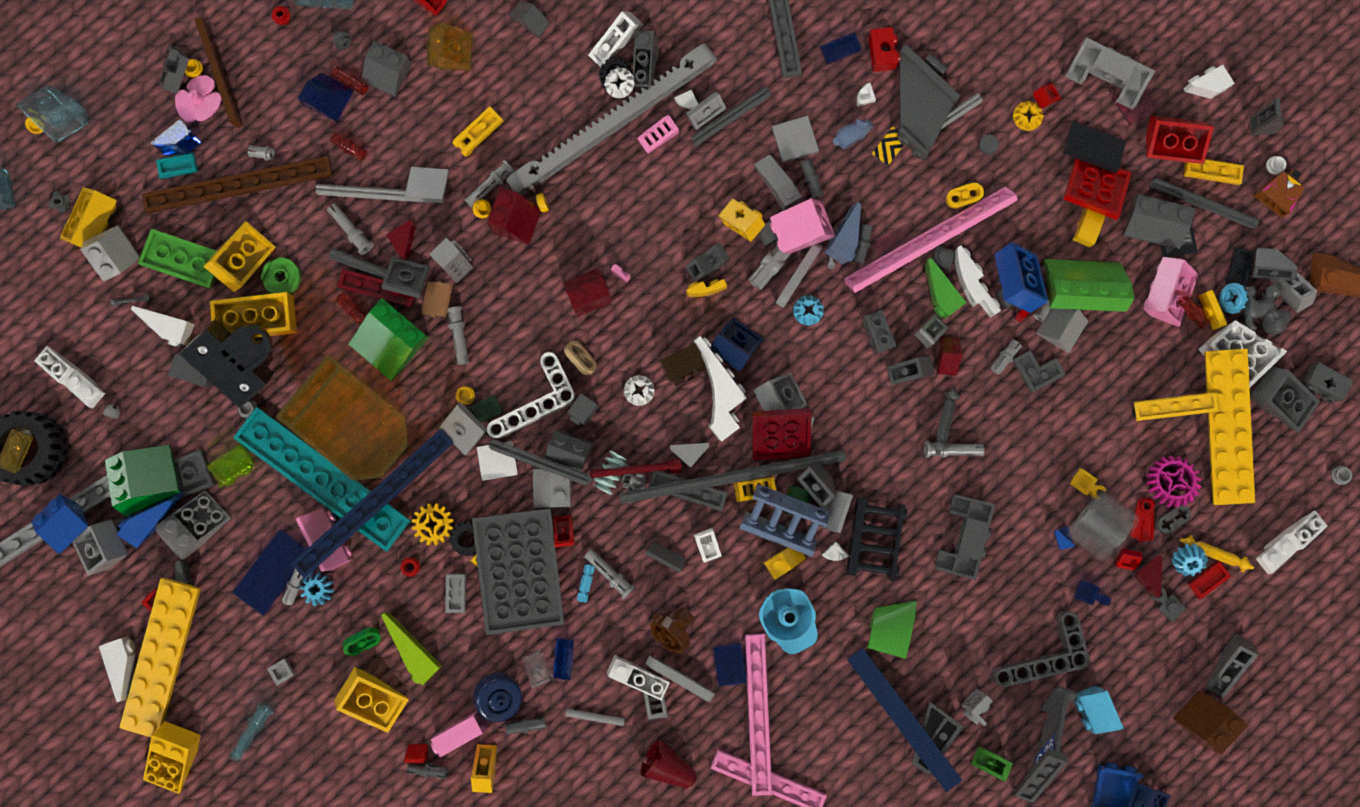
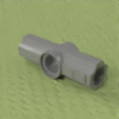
M776 245L773 251H770L764 257L760 266L748 281L761 291L773 275L775 276L781 270L791 253H783L778 245Z

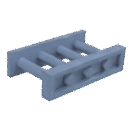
M757 484L753 499L757 500L752 513L745 511L739 529L812 557L817 543V539L813 537L819 525L827 527L831 512ZM764 503L776 507L770 520L759 517ZM783 510L794 514L788 527L777 524ZM801 517L812 521L807 534L795 531Z

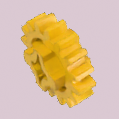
M427 504V509L421 506L422 512L414 513L417 519H412V522L416 523L412 530H417L414 536H421L420 542L427 540V545H431L432 541L435 545H439V540L446 542L445 536L450 537L449 530L455 528L450 526V523L455 520L449 519L452 513L445 512L447 507L443 506L439 509V504H435L434 508L432 504ZM435 512L440 513L444 517V519H440L439 517H437V514ZM426 514L427 518L423 523H421L422 518ZM432 520L433 522H437V525L434 526V528L429 526V523H432ZM445 526L443 533L440 535L441 528ZM422 530L428 531L431 537L425 535Z

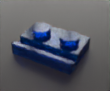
M741 643L714 646L713 651L719 687L747 683Z

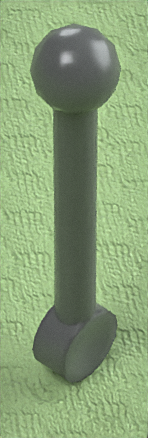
M145 294L139 298L111 299L110 304L117 306L121 303L137 301L150 302L151 297Z

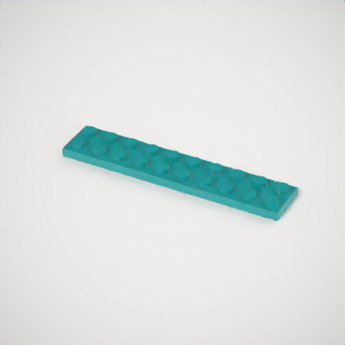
M259 407L254 409L233 437L340 518L371 492L370 489ZM388 503L358 531L388 552L411 520Z

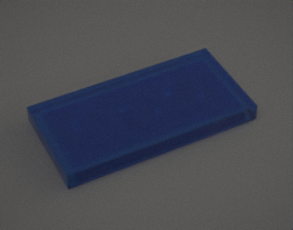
M280 529L232 593L262 616L266 615L293 575L295 568L291 563L307 548Z

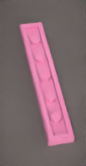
M717 749L710 768L751 785V762ZM771 771L773 795L801 807H823L827 794Z

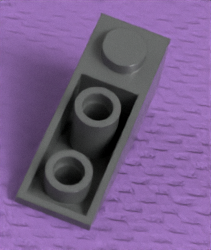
M654 31L635 32L634 87H651L658 58L659 39Z

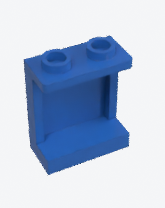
M1106 762V765L1098 764L1092 807H1127L1136 782H1139V778L1143 779L1144 775L1139 773L1137 768L1125 766V769L1118 768L1117 764Z

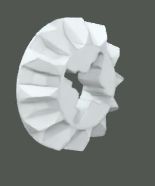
M617 67V69L610 70L608 76H605L606 81L604 85L606 90L614 98H624L634 88V77L626 68ZM618 76L622 81H625L620 84L619 88L616 84H613L618 81Z
M637 375L631 377L625 383L624 395L631 404L642 406L652 400L654 385L646 376ZM634 384L638 385L639 387H644V389L642 390L644 397H642V395H640L639 393L634 394L632 396V394L636 391Z

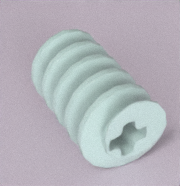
M611 450L609 453L612 458H605L608 465H601L603 469L628 466L625 462L627 459ZM618 475L593 478L597 484L592 485L612 495L613 492L610 487H617L613 481H620L621 479Z

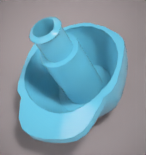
M790 588L777 589L766 597L760 608L759 618L771 640L776 641L788 654L799 653L816 642L818 636L815 624L816 614L810 600L803 591Z

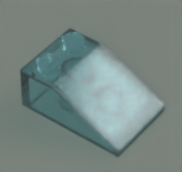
M49 85L15 103L55 143L88 125L86 110L72 97Z

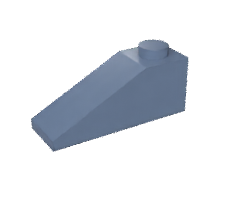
M859 202L850 207L835 232L836 237L831 239L824 253L840 264L848 261L851 262L856 255L855 250L858 246L861 203Z

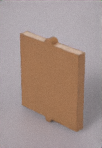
M441 281L427 282L421 314L431 315L434 318L436 316L446 317L453 284Z

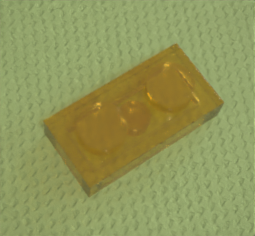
M12 429L0 454V468L12 473H18L33 440V436Z

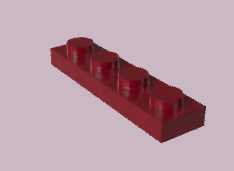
M342 269L337 285L339 289L376 299L382 298L387 302L412 308L415 299L412 296L382 289L383 280L345 269Z

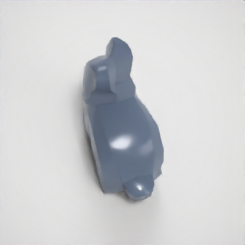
M856 119V123L846 125L837 131L833 144L835 146L839 145L842 149L849 148L866 137L873 129V123L870 120Z

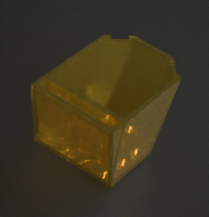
M330 355L323 359L276 415L278 420L353 481L382 478L408 447L405 411L363 376Z

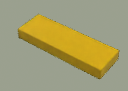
M1205 159L1204 164L1185 162L1183 176L1240 185L1242 184L1244 165Z

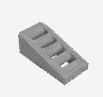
M644 693L649 721L669 717L665 696L661 704L651 706L650 702L658 701L659 699L649 698V695ZM660 708L663 710V712L652 714V710Z

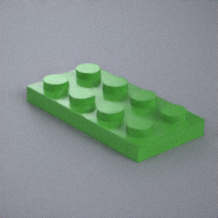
M154 229L150 230L138 262L139 265L212 289L216 279L213 274L203 267L216 250Z

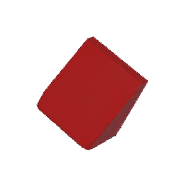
M1053 83L1042 86L1033 93L1036 102L1042 109L1062 99Z
M427 744L408 745L404 758L405 763H423L428 759Z

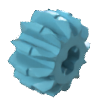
M1185 543L1183 548L1178 546L1179 551L1173 552L1172 563L1176 571L1182 573L1185 577L1189 574L1194 577L1196 572L1201 573L1202 568H1207L1206 562H1208V557L1205 551L1194 543L1191 546Z
M318 572L316 575L312 573L309 575V579L302 580L305 585L300 586V589L304 590L305 593H302L301 597L307 596L306 603L312 601L313 606H317L318 603L323 605L325 604V599L330 600L332 598L329 593L334 592V589L329 588V586L333 584V581L327 582L328 575L322 577L321 572ZM314 587H320V592L314 591Z

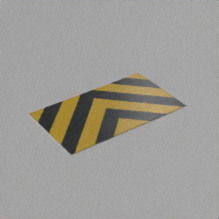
M893 126L872 152L875 157L887 166L904 146L897 137L899 130Z

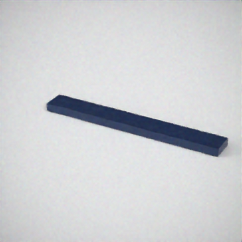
M861 648L847 659L943 789L948 792L960 783L962 778L866 651Z

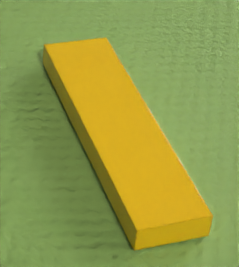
M1216 391L1134 401L1137 421L1219 411Z

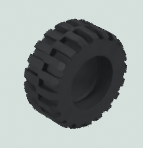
M13 411L0 417V480L14 485H35L45 483L47 479L54 478L56 476L55 472L61 471L63 468L61 464L66 462L68 457L65 456L66 451H69V445L65 443L68 438L66 434L62 433L64 431L63 427L60 424H56L57 421L52 417L30 411ZM30 430L37 439L38 451L31 463L22 466L17 461L14 453L15 443L18 439L16 436L21 431Z

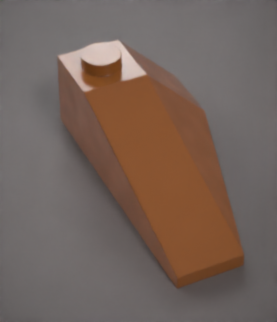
M1313 253L1310 284L1319 292L1360 298V268L1334 255Z

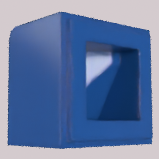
M1062 527L1053 531L1059 549L1064 550L1075 546L1068 527Z

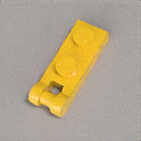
M489 106L453 140L452 144L456 148L459 147L462 150L461 153L467 157L504 121ZM468 138L471 142L466 145L464 141Z

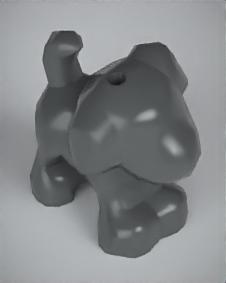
M1277 285L1267 287L1266 293L1262 292V300L1258 301L1254 299L1256 294L1254 286L1244 288L1248 292V301L1245 303L1246 308H1243L1246 327L1256 330L1257 327L1253 323V319L1263 318L1262 327L1266 333L1276 335L1284 332L1287 324L1292 320V315L1287 310H1277L1275 301L1281 295V287Z

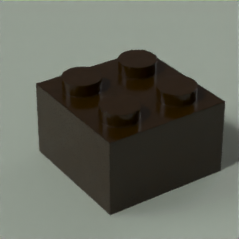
M696 344L660 360V365L670 385L675 384V386L684 383L685 379L691 375L692 378L701 375L703 369H705V363Z

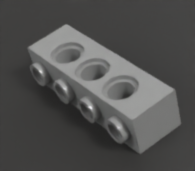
M445 238L429 254L456 283L473 268L470 264L472 260L455 240L450 242Z

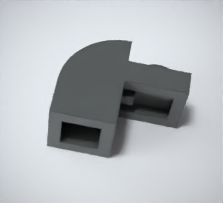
M719 242L705 254L694 258L685 267L694 282L721 269L730 258Z

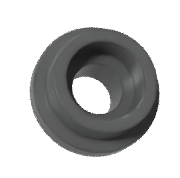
M339 31L334 35L333 42L336 48L344 50L349 47L351 35L348 32Z

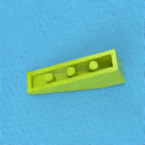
M389 611L381 615L408 672L411 674V679L416 684H426L442 665Z

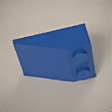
M180 491L139 510L136 514L129 515L118 526L121 529L117 535L135 548H138L156 530V525L162 522L183 495V492Z

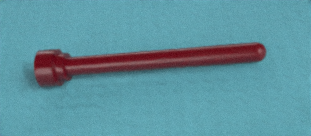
M675 457L670 458V460L664 463L592 470L590 476L597 478L662 470L679 473L681 472L682 465L680 458Z

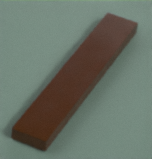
M202 17L196 18L195 23L229 122L236 128L241 127L243 124L209 25Z

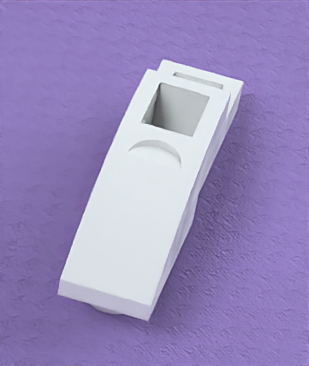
M960 245L955 250L954 255L955 270L960 286L972 307L979 303L991 318L1001 311L1000 305L995 298H991L987 293L988 289L985 284L978 281L984 276L982 268L979 264L973 262L970 258V252Z
M48 346L34 360L58 383L66 386L90 408H94L105 394L88 375Z
M1312 511L1269 542L1256 560L1267 574H1273L1296 551L1304 549L1327 527L1326 523L1316 511Z

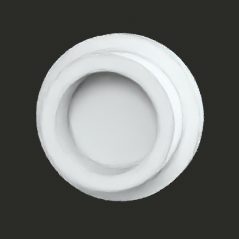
M1273 156L1266 162L1267 171L1273 175L1284 172L1286 168V161L1280 156Z

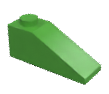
M930 258L924 264L932 303L935 307L934 311L939 317L946 319L966 304V301L934 260Z

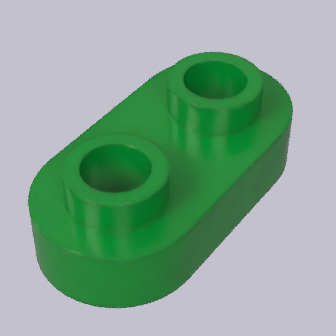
M368 627L346 638L342 643L344 653L348 656H355L377 645L381 640L380 631L375 627Z

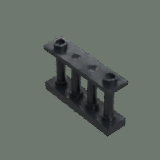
M857 497L846 574L856 576V573L860 572V570L887 574L888 580L895 582V578H898L900 571L897 562L903 520H906L907 517L905 504H898L897 509L869 505V503H866L867 498ZM873 513L896 517L895 528L868 525L866 522H863L864 514ZM869 532L894 536L892 548L864 544L861 541L862 533ZM865 551L891 555L890 567L861 563L858 560L859 553Z

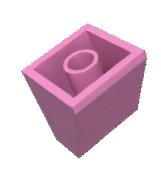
M811 198L770 217L772 222L770 223L771 229L774 234L776 233L778 237L777 245L783 253L790 254L836 237L822 201Z

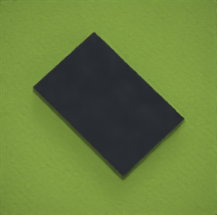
M1073 121L1069 129L1063 154L1117 173L1126 141Z

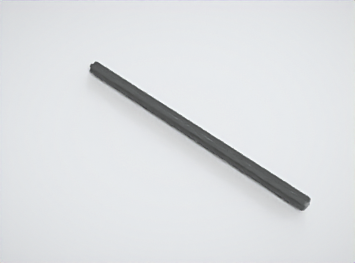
M843 450L621 492L619 494L621 504L803 470L818 463L824 466L846 461V454Z

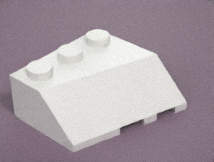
M1236 320L1210 337L1198 349L1204 355V351L1247 348L1249 388L1287 352L1283 348L1279 349L1272 345L1273 342L1268 339H1262L1257 336L1253 330Z

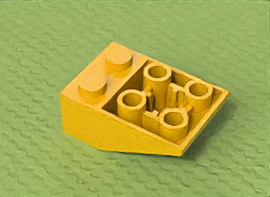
M164 721L152 734L143 780L180 794L198 751L201 735Z

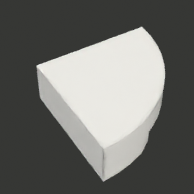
M867 83L859 91L856 100L857 107L876 101L871 83Z
M692 90L674 97L675 102L686 109L691 110L698 105Z
M836 541L821 554L824 558L832 561L843 560L849 556Z

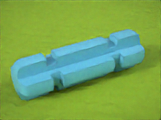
M584 565V574L581 578L577 601L585 603L588 600V592L590 591L593 578L592 574H594L595 569L593 565Z

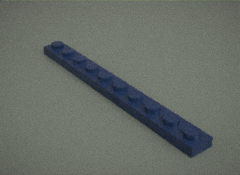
M441 429L437 431L295 559L291 565L306 579L451 447L453 442Z

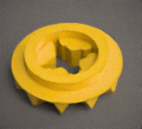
M1030 101L1021 102L1013 112L1014 123L1018 128L1025 131H1031L1039 127L1044 117L1042 108L1037 103ZM1028 109L1030 114L1033 115L1029 122L1027 116L1023 115L1027 113Z

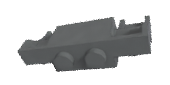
M953 494L949 513L963 517L954 554L939 550L934 569L976 580L981 558L985 557L987 550L985 547L986 539H989L991 535V528L989 527L995 504Z

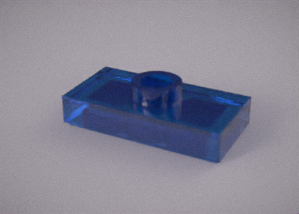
M855 32L820 46V50L828 65L860 52L862 47Z
M556 638L553 678L571 680L574 640Z

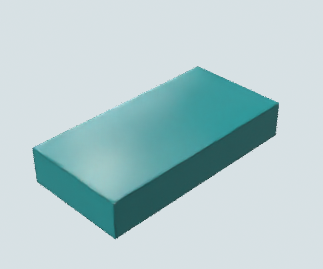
M193 152L156 160L160 179L199 172L196 154Z

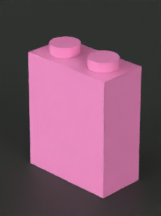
M476 711L437 733L431 739V747L435 754H439L442 757L483 734L488 725L485 719Z

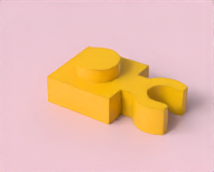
M1081 468L1069 483L1082 494L1088 495L1090 493V496L1095 499L1098 498L1096 495L1097 490L1106 491L1104 486L1095 485L1098 479Z

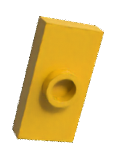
M1210 290L1198 295L1203 306V313L1208 318L1212 329L1215 330L1226 326V319L1214 292Z

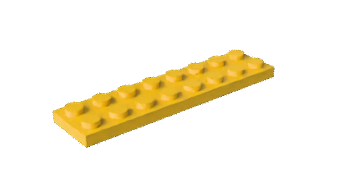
M1248 349L1204 351L1206 393L1216 391L1219 407L1218 412L1208 413L1212 504L1255 503Z
M165 577L160 578L119 728L152 737V734L165 721L201 588Z

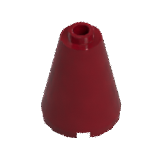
M655 741L645 755L648 759L646 764L642 762L640 775L644 778L685 789L690 786L692 787L697 780L696 771L664 741Z

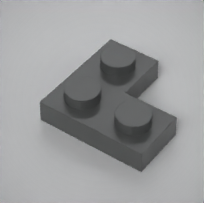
M1031 350L1013 359V363L1030 393L1066 375L1057 358L1039 366Z

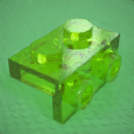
M239 444L208 463L207 468L217 479L219 488L223 486L228 487L236 481L237 477L248 475L253 470L255 461L244 447Z

